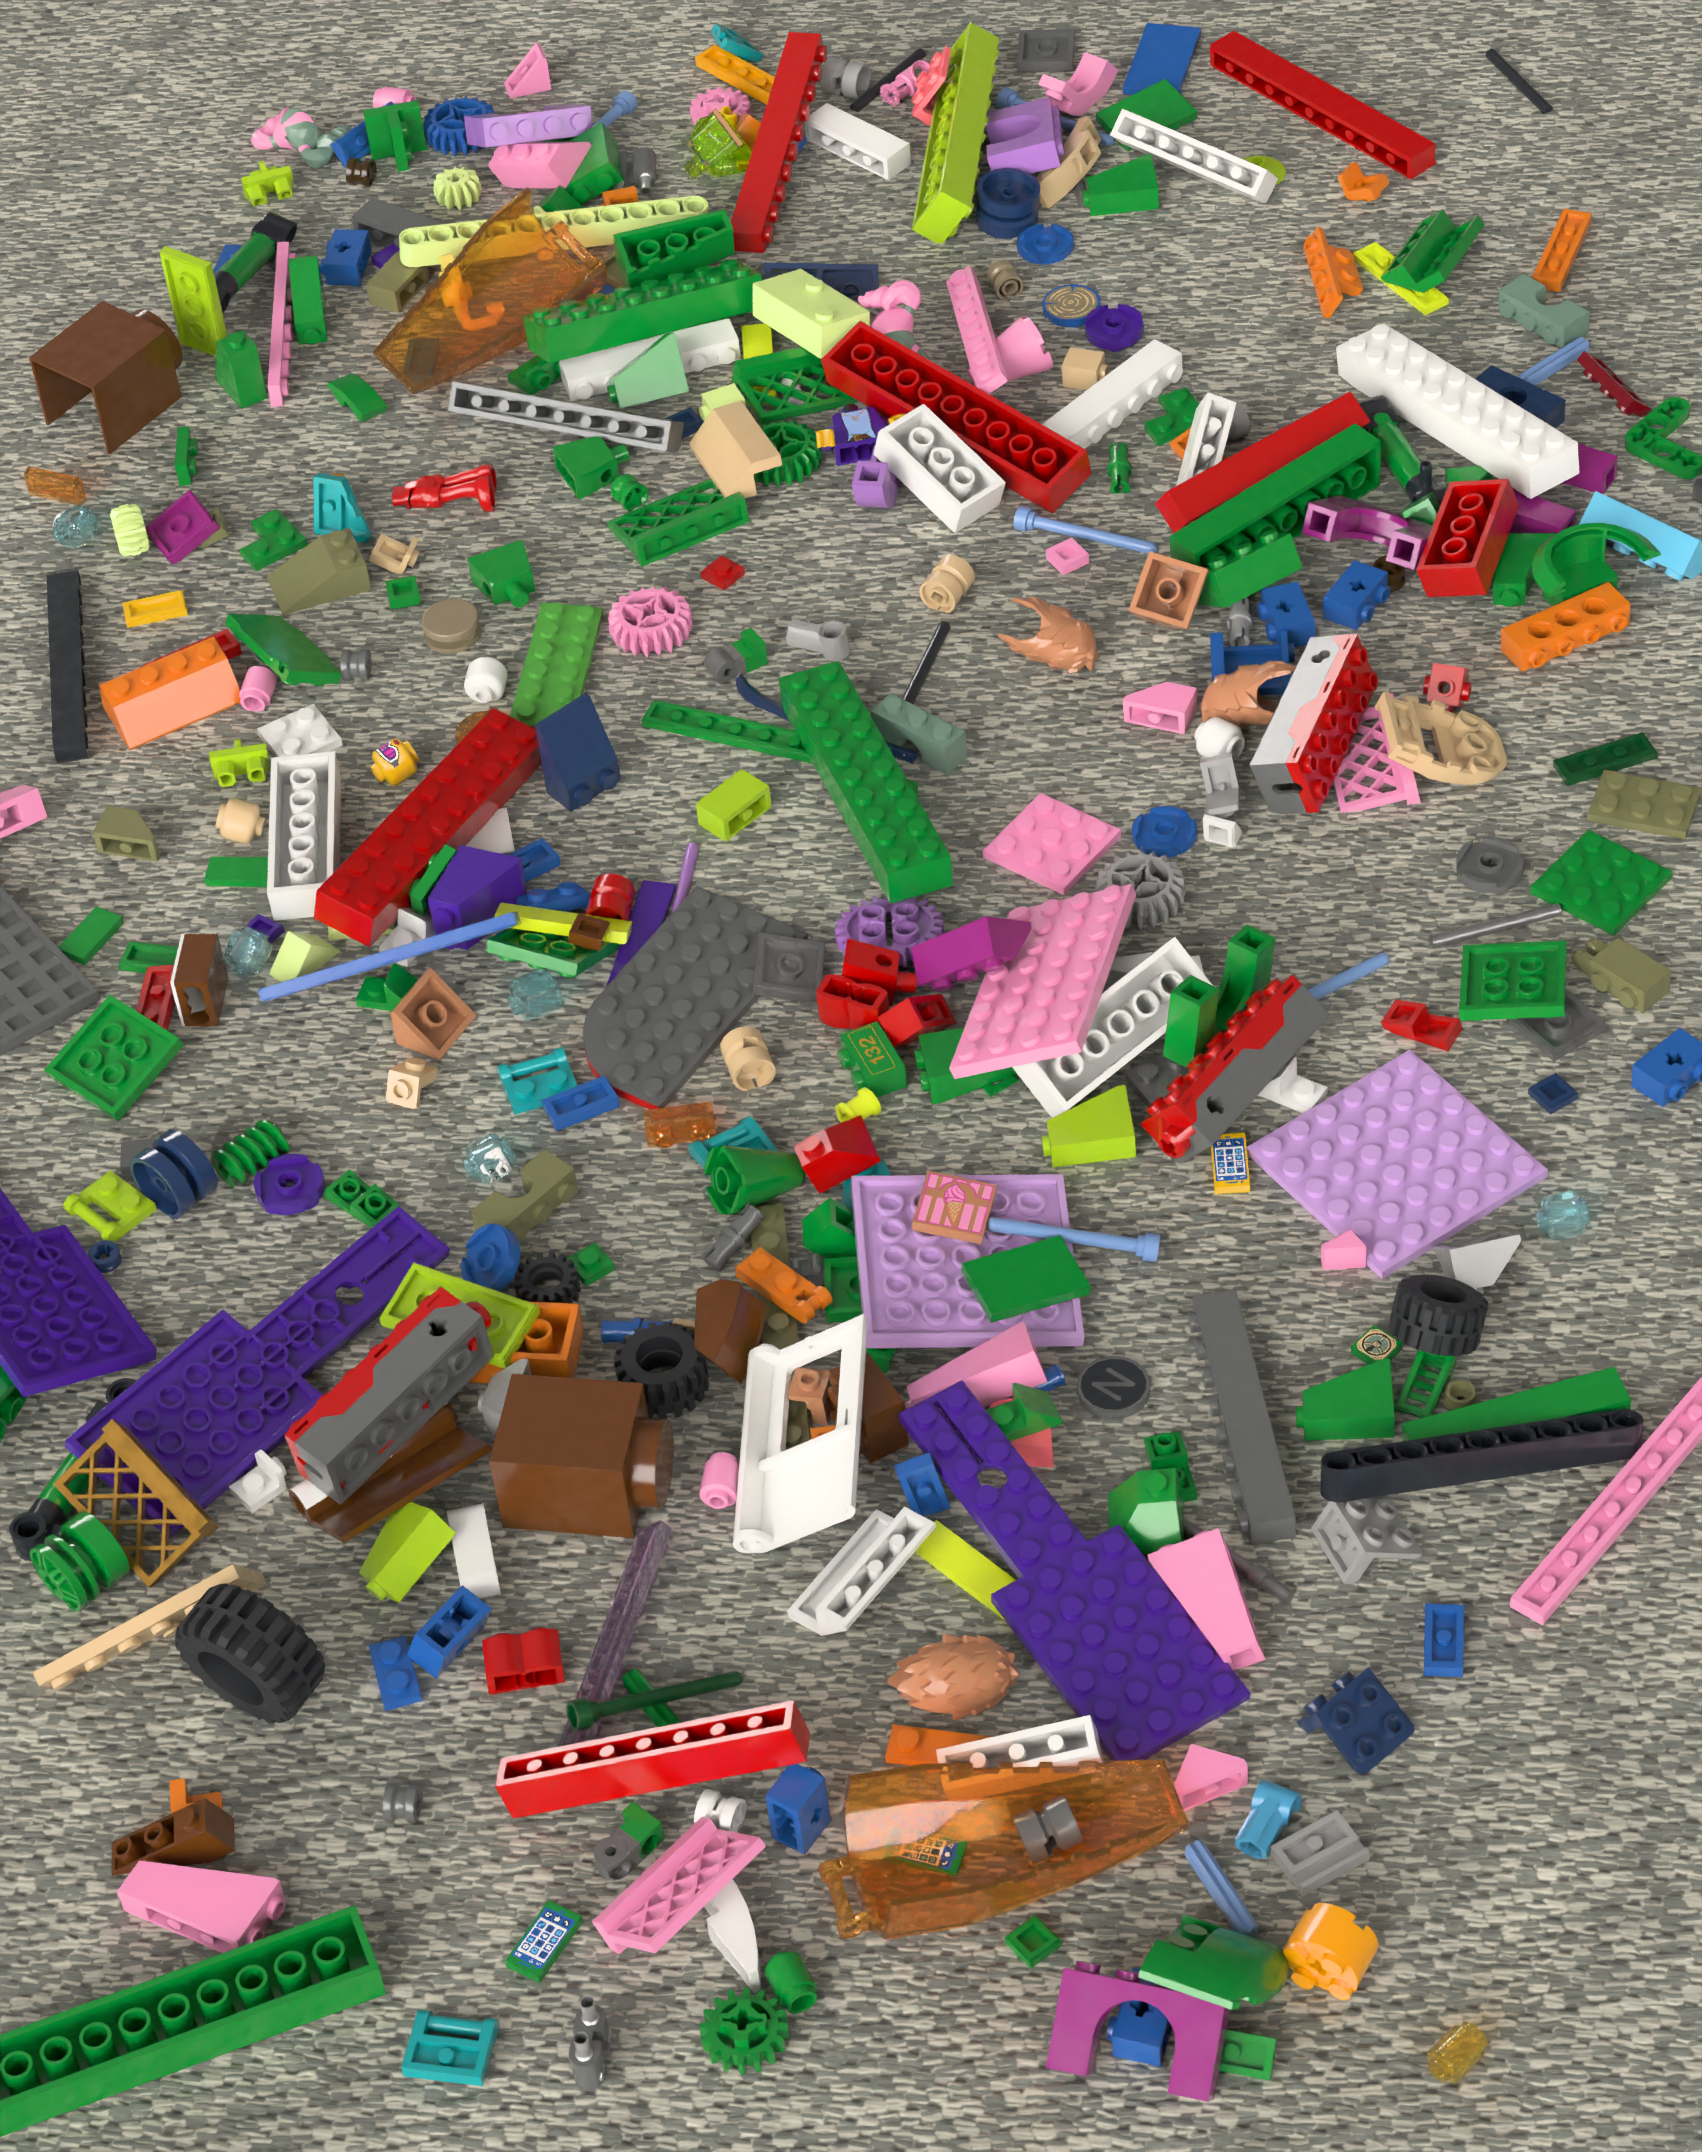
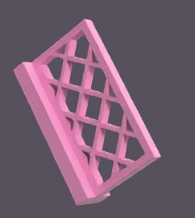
M1375 706L1368 708L1360 721L1357 733L1365 736L1359 743L1351 741L1349 749L1352 751L1343 759L1338 775L1333 780L1341 813L1366 810L1406 800L1407 805L1421 803L1413 770L1388 758L1386 752H1389L1390 746L1381 712L1376 710ZM1379 717V720L1372 728L1362 725L1365 720ZM1373 739L1384 742L1378 750L1367 747ZM1360 754L1371 757L1364 766L1353 762ZM1379 761L1389 764L1383 772L1372 768ZM1346 768L1357 772L1351 780L1339 777V775ZM1365 776L1376 779L1369 788L1359 784ZM1384 783L1397 788V790L1386 793L1378 791ZM1352 790L1362 794L1360 799L1345 803L1344 798Z
M701 1817L592 1922L609 1948L618 1954H621L627 1947L656 1953L750 1863L766 1845L760 1837L717 1829L710 1818Z

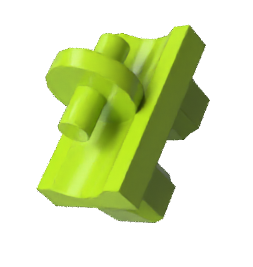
M264 160L259 161V170L249 172L250 176L241 178L244 198H249L253 207L268 203L266 193L276 191L278 200L293 197L292 187L294 185L290 165L277 168V166L266 168Z
M240 738L234 739L235 748L209 752L214 779L218 780L220 787L233 786L236 783V776L247 774L249 781L253 783L262 782L266 779L267 771L271 770L266 743L243 746Z

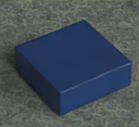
M691 407L665 418L684 422L682 438L696 433L704 423V420Z
M1557 1073L1528 1088V1094L1550 1115L1578 1099V1092Z

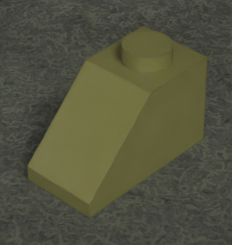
M107 805L93 830L98 853L158 862L160 855L155 836L139 812L134 809Z

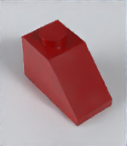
M942 993L908 997L877 1017L893 1047L907 1046L918 1041V1035L939 1032L957 1024Z

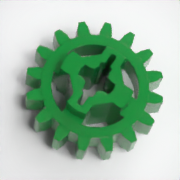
M744 1987L741 1996H736L732 1989L728 1990V2000L726 2001L715 1997L713 1999L715 2010L705 2009L703 2011L705 2022L699 2024L702 2047L704 2052H709L711 2063L715 2064L722 2060L725 2072H728L733 2065H736L740 2075H744L747 2066L753 2065L757 2072H760L761 2062L764 2060L772 2065L776 2063L774 2051L784 2053L786 2050L784 2039L789 2038L785 2009L780 2010L778 1999L775 1997L767 2001L765 1991L762 1989L756 1996H751L749 1987Z

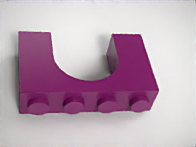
M1578 443L1579 474L1560 484L1572 485L1594 493L1597 491L1604 494L1617 478L1618 456ZM1512 488L1519 508L1509 533H1559L1575 526L1576 510L1544 500L1539 496L1530 499Z
M1337 495L1309 503L1302 533L1328 542L1343 538H1356L1389 546L1386 561L1416 570L1433 525L1409 517L1404 518L1403 515Z
M1076 1961L1075 1968H1063L1046 2068L1083 2076L1092 2075L1100 2033L1106 2017L1114 2008L1126 2001H1143L1158 2008L1167 2017L1174 2031L1175 2052L1167 2093L1207 2102L1214 2100L1230 2009L1159 1984L1140 1981V1978H1138L1139 1973L1117 1969L1116 1976L1100 1973L1101 1965L1083 1961Z

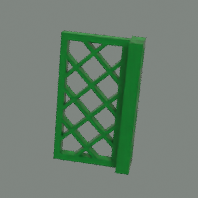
M803 347L737 360L734 363L731 383H735L738 390L743 392L760 424L859 402L841 390L823 384L826 376L821 359ZM813 374L820 375L818 381L807 378L805 376ZM783 378L793 380L790 387L778 382ZM798 383L812 388L810 394L795 389ZM760 385L766 387L763 393L751 388ZM772 389L785 394V396L781 400L768 394ZM817 391H820L832 397L824 400L815 395ZM790 397H793L805 403L794 405L789 403L788 400ZM764 402L777 407V410L764 412L761 405Z
M710 478L607 521V526L635 554L636 561L643 567L750 521L745 497L738 492L724 498ZM710 488L715 490L713 494L701 493ZM679 501H688L686 505H674V503ZM696 503H707V505H695V504H696ZM652 512L661 513L660 516H647ZM669 514H681L679 517L669 516ZM626 523L634 524L633 527H619ZM651 525L653 528H642V526Z

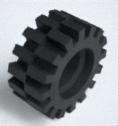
M543 1252L537 1253L536 1260H533L530 1256L525 1259L526 1265L521 1263L518 1266V1272L514 1275L517 1298L527 1302L573 1304V1300L578 1301L581 1287L577 1267L574 1266V1262L571 1259L567 1261L566 1255L560 1254L556 1258L555 1252H549L548 1257H543ZM545 1279H557L560 1281L559 1285L551 1289L540 1290L534 1288L538 1282Z

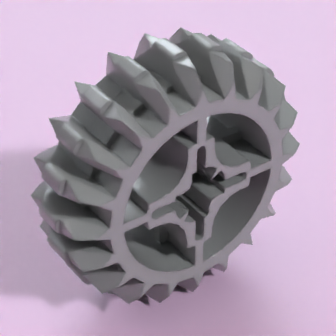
M1140 850L1138 855H1131L1127 852L1125 858L1115 856L1113 863H1105L1103 871H1099L1096 881L1097 885L1095 886V892L1112 885L1124 886L1132 884L1136 897L1126 923V928H1129L1132 922H1135L1140 930L1145 922H1149L1154 928L1157 919L1167 923L1169 915L1176 917L1178 908L1183 906L1184 895L1186 894V884H1184L1182 870L1178 869L1176 862H1169L1166 855L1157 858L1154 851L1149 855H1143Z

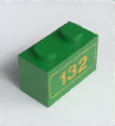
M878 1021L840 1034L841 1049L837 1051L838 1058L844 1070L850 1068L852 1083L857 1092L861 1088L866 1087L878 1098L907 1087L905 1065Z

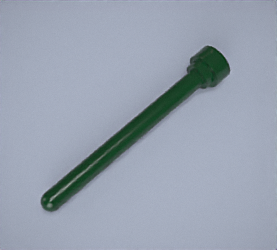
M732 1671L597 1703L586 1698L571 1700L567 1702L566 1706L568 1722L575 1732L589 1729L593 1723H597L599 1718L738 1686L742 1683L743 1676L738 1671Z

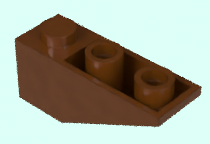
M203 1798L113 1841L112 1876L131 1873L138 1861L188 1866L211 1863L235 1851L234 1818L208 1799Z

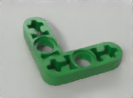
M1671 397L1664 400L1625 434L1626 451L1683 479H1694L1702 474V457L1666 439L1667 436L1689 418V402L1680 397ZM1652 425H1661V426H1663L1664 428L1654 429V428H1651L1650 426H1652ZM1666 452L1669 453L1670 456L1661 457L1656 454Z

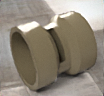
M999 260L989 267L987 278L1000 299L1008 298L1007 295H1013L1014 297L1022 293L1024 282L1011 261Z

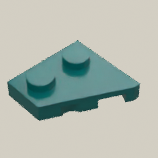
M318 473L313 476L314 534L325 535L350 527L356 542L368 543L372 534L347 478Z

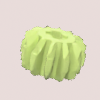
M456 166L451 170L444 169V173L436 175L433 187L434 196H436L440 206L446 205L448 210L456 206L459 211L462 205L471 208L472 202H479L482 190L481 181H479L475 170H468L467 166L461 169L456 168Z
M125 504L112 509L110 517L120 553L125 557L140 555L142 552L148 551L150 545L140 507L136 504Z

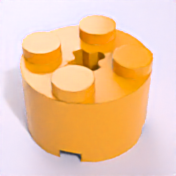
M1314 1904L1311 1910L1307 1908L1283 1948L1289 1968L1293 1971L1291 1979L1295 1984L1304 1989L1310 1990L1315 1985L1329 1991L1337 1999L1348 2000L1357 1989L1378 1951L1379 1944L1376 1935L1367 1925L1362 1930L1353 1923L1356 1916L1351 1912L1332 1904Z

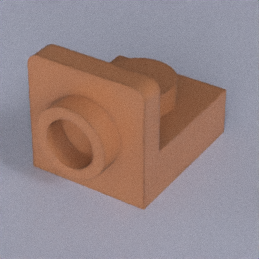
M796 1368L788 1390L789 1399L806 1402L807 1410H811L813 1423L828 1425L831 1417L830 1412L834 1408L827 1390L831 1386L829 1371Z

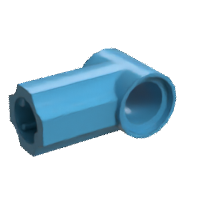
M1263 1779L1254 1793L1251 1812L1235 1838V1847L1244 1854L1254 1858L1267 1859L1270 1853V1846L1275 1844L1284 1826L1290 1827L1291 1824L1288 1821L1293 1812L1299 1811L1302 1794Z

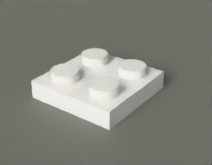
M314 704L257 728L259 737L266 743L275 757L323 753L343 746L341 737Z

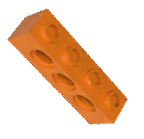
M1607 582L1502 628L1501 651L1522 672L1532 667L1539 668L1550 659L1559 655L1566 656L1575 648L1584 644H1593L1600 637L1609 633L1622 631L1629 625L1631 603Z

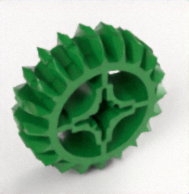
M784 419L779 423H775L772 420L769 425L760 424L761 429L780 453L782 465L755 473L754 480L756 483L763 480L766 487L771 482H775L777 487L781 485V482H786L791 486L792 480L796 479V481L802 483L804 476L811 477L813 471H818L822 451L821 448H817L814 429H808L806 424L798 425L796 420L791 423H786Z

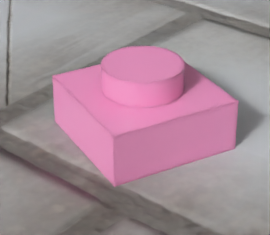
M1069 538L1046 549V559L1064 576L1089 564V553L1073 538Z

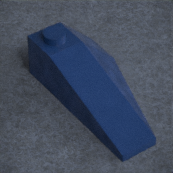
M765 262L757 268V272L761 274L762 280L802 269L854 301H858V297L864 296L866 292L875 291L879 288L878 264Z

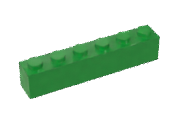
M1615 1367L1403 1423L1402 1441L1619 1409L1631 1410V1398Z

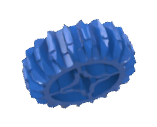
M467 96L462 99L455 97L454 100L450 101L445 99L442 104L436 103L435 108L428 109V114L424 116L423 130L429 147H434L435 152L442 151L444 155L451 151L454 157L458 152H463L466 156L469 150L477 153L480 146L467 144L464 116L495 113L492 105H488L486 100L479 101L477 97L468 99Z

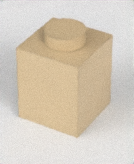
M1070 347L1062 364L1063 387L1088 390L1109 374V365H1105V353L1101 351Z

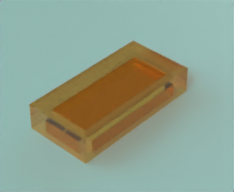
M31 466L24 472L30 495L81 506L86 500L82 479L79 477Z

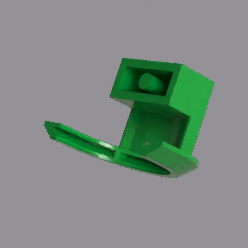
M1605 523L1579 524L1557 533L1537 549L1532 560V575L1537 585L1542 589L1544 599L1551 606H1554L1607 582L1617 590L1618 575L1605 562L1606 538L1626 544L1643 561L1660 556L1661 553L1646 537L1629 528Z

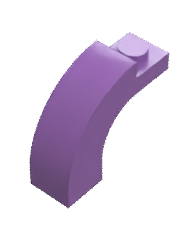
M874 445L871 461H857L852 482L854 498L860 507L891 509L895 505L901 486L900 480L889 470L888 463L881 462L873 455Z

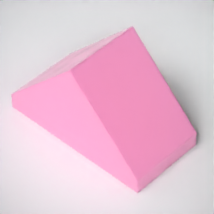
M535 43L504 82L510 99L551 90L548 63L541 44Z
M1191 1744L1172 1788L1173 1808L1176 1814L1247 1786L1248 1765L1243 1758Z

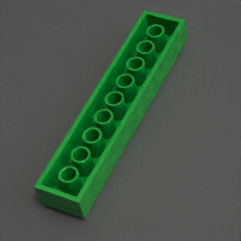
M840 661L826 663L822 666L779 677L782 709L889 903L892 904L953 886L951 856Z
M356 1905L1 2034L0 2137L385 1995L386 1991L381 1973Z

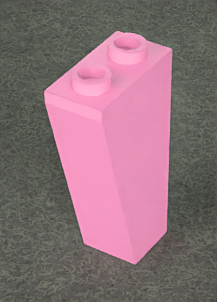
M23 784L0 793V839L47 818L38 788Z
M1219 1528L1212 1531H1202L1193 1538L1175 1545H1165L1158 1551L1147 1555L1153 1569L1175 1595L1224 1663L1227 1662L1232 1670L1266 1660L1229 1548Z
M138 1861L117 1891L124 1911L221 1953L263 1939L267 1926L272 1920L277 1921L282 1916L286 1905L280 1880L272 1877L147 1861Z

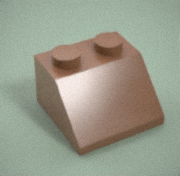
M1149 551L1128 611L1138 619L1168 628L1188 630L1209 570Z

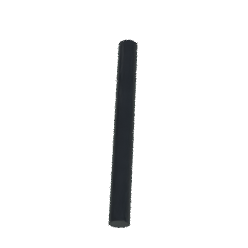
M921 48L915 50L850 105V109L856 112L861 111L881 94L880 88L882 85L892 83L896 80L898 74L906 70L914 62L922 60L926 56L924 50Z
M1489 49L1486 52V58L1543 114L1553 110V107L1494 49Z
M945 621L939 622L902 697L905 701L914 704L951 628L949 623Z

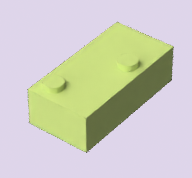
M802 269L753 283V316L820 359L859 321L870 326L869 310Z

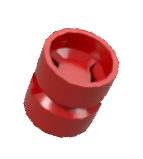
M609 873L598 876L594 880L586 915L628 921L635 895L634 885L622 875Z

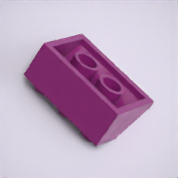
M986 916L911 947L918 986L933 988L934 992H943L952 989L953 983L958 981L967 982L977 979L978 973L983 971L991 972L1002 969L1004 967L1003 963L1013 960L1018 956L1032 929L1031 922Z

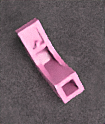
M1084 52L1075 73L1067 82L1043 74L1039 85L1047 91L1045 95L1051 98L1053 106L1058 105L1060 111L1073 116H1080L1107 93L1118 69L1108 60Z

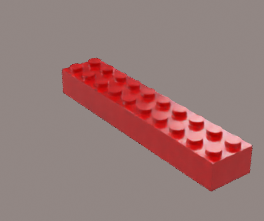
M859 321L821 359L828 384L866 406L875 408L878 413L887 418L899 414H908L922 404H925L1006 482L1005 487L1052 514L1092 474L1086 449L862 321Z
M492 708L316 890L314 919L371 947L398 918V909L408 908L411 904L410 888L416 879L423 877L432 855L435 853L439 854L445 844L458 850L460 845L466 846L495 812L503 807L540 766L542 762L536 729Z

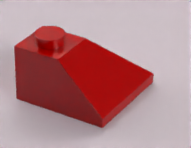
M861 1115L826 1128L794 1145L802 1168L819 1194L881 1162Z

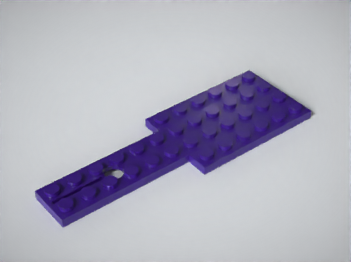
M0 1188V1365L21 1395L27 1397L156 1360V1347L68 1227L61 1225L33 1233Z
M398 1206L251 1330L248 1331L226 1311L221 1310L65 1440V1448L79 1459L104 1433L102 1428L111 1419H114L124 1424L203 1509L207 1508L228 1490L231 1484L257 1465L256 1452L261 1449L267 1455L270 1454L286 1440L284 1434L289 1430L293 1422L302 1418L315 1406L317 1400L323 1394L306 1381L305 1378L383 1313L414 1262L434 1269L449 1256L450 1248ZM340 1287L347 1289L358 1287L364 1297L356 1305H345L337 1299L336 1291ZM109 1445L98 1454L97 1468H115V1451ZM122 1460V1468H129ZM135 1473L122 1474L121 1494H138L139 1477ZM97 1474L99 1478L114 1490V1474ZM146 1486V1493H153V1492ZM125 1499L138 1511V1499ZM146 1499L145 1518L147 1520L163 1519V1503L159 1499ZM170 1511V1519H177ZM154 1525L162 1532V1525ZM170 1525L169 1539L178 1533L184 1525Z
M962 1380L899 1413L901 1425L924 1454L930 1453L937 1472L1019 1578L992 1593V1604L1078 1718L1091 1715L1097 1729L1100 1747L1120 1773L1125 1772L1250 1699V1691L1229 1664L1222 1661L1175 1595L1121 1526L1118 1524L1086 1541ZM996 1468L1006 1475L1007 1481L1004 1486L996 1489L990 1485L982 1486L977 1479L978 1475L985 1469Z

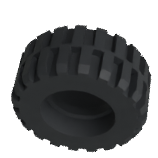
M225 1583L210 1587L176 1629V1649L180 1651V1657L190 1666L189 1669L193 1674L203 1680V1684L210 1690L213 1689L218 1693L219 1697L224 1701L232 1703L236 1708L251 1714L259 1720L265 1719L267 1723L279 1724L291 1720L325 1676L324 1657L317 1650V1645L313 1639L305 1634L306 1631L299 1624L296 1625L284 1611L275 1608L273 1603L265 1598L261 1599L256 1593L248 1589L242 1590L237 1585Z

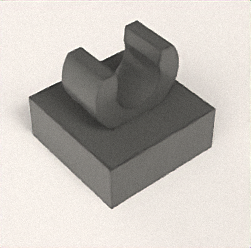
M812 1254L811 1259L804 1260L793 1257L792 1262H790L791 1269L815 1286L820 1285L824 1287V1256L818 1257L817 1254Z

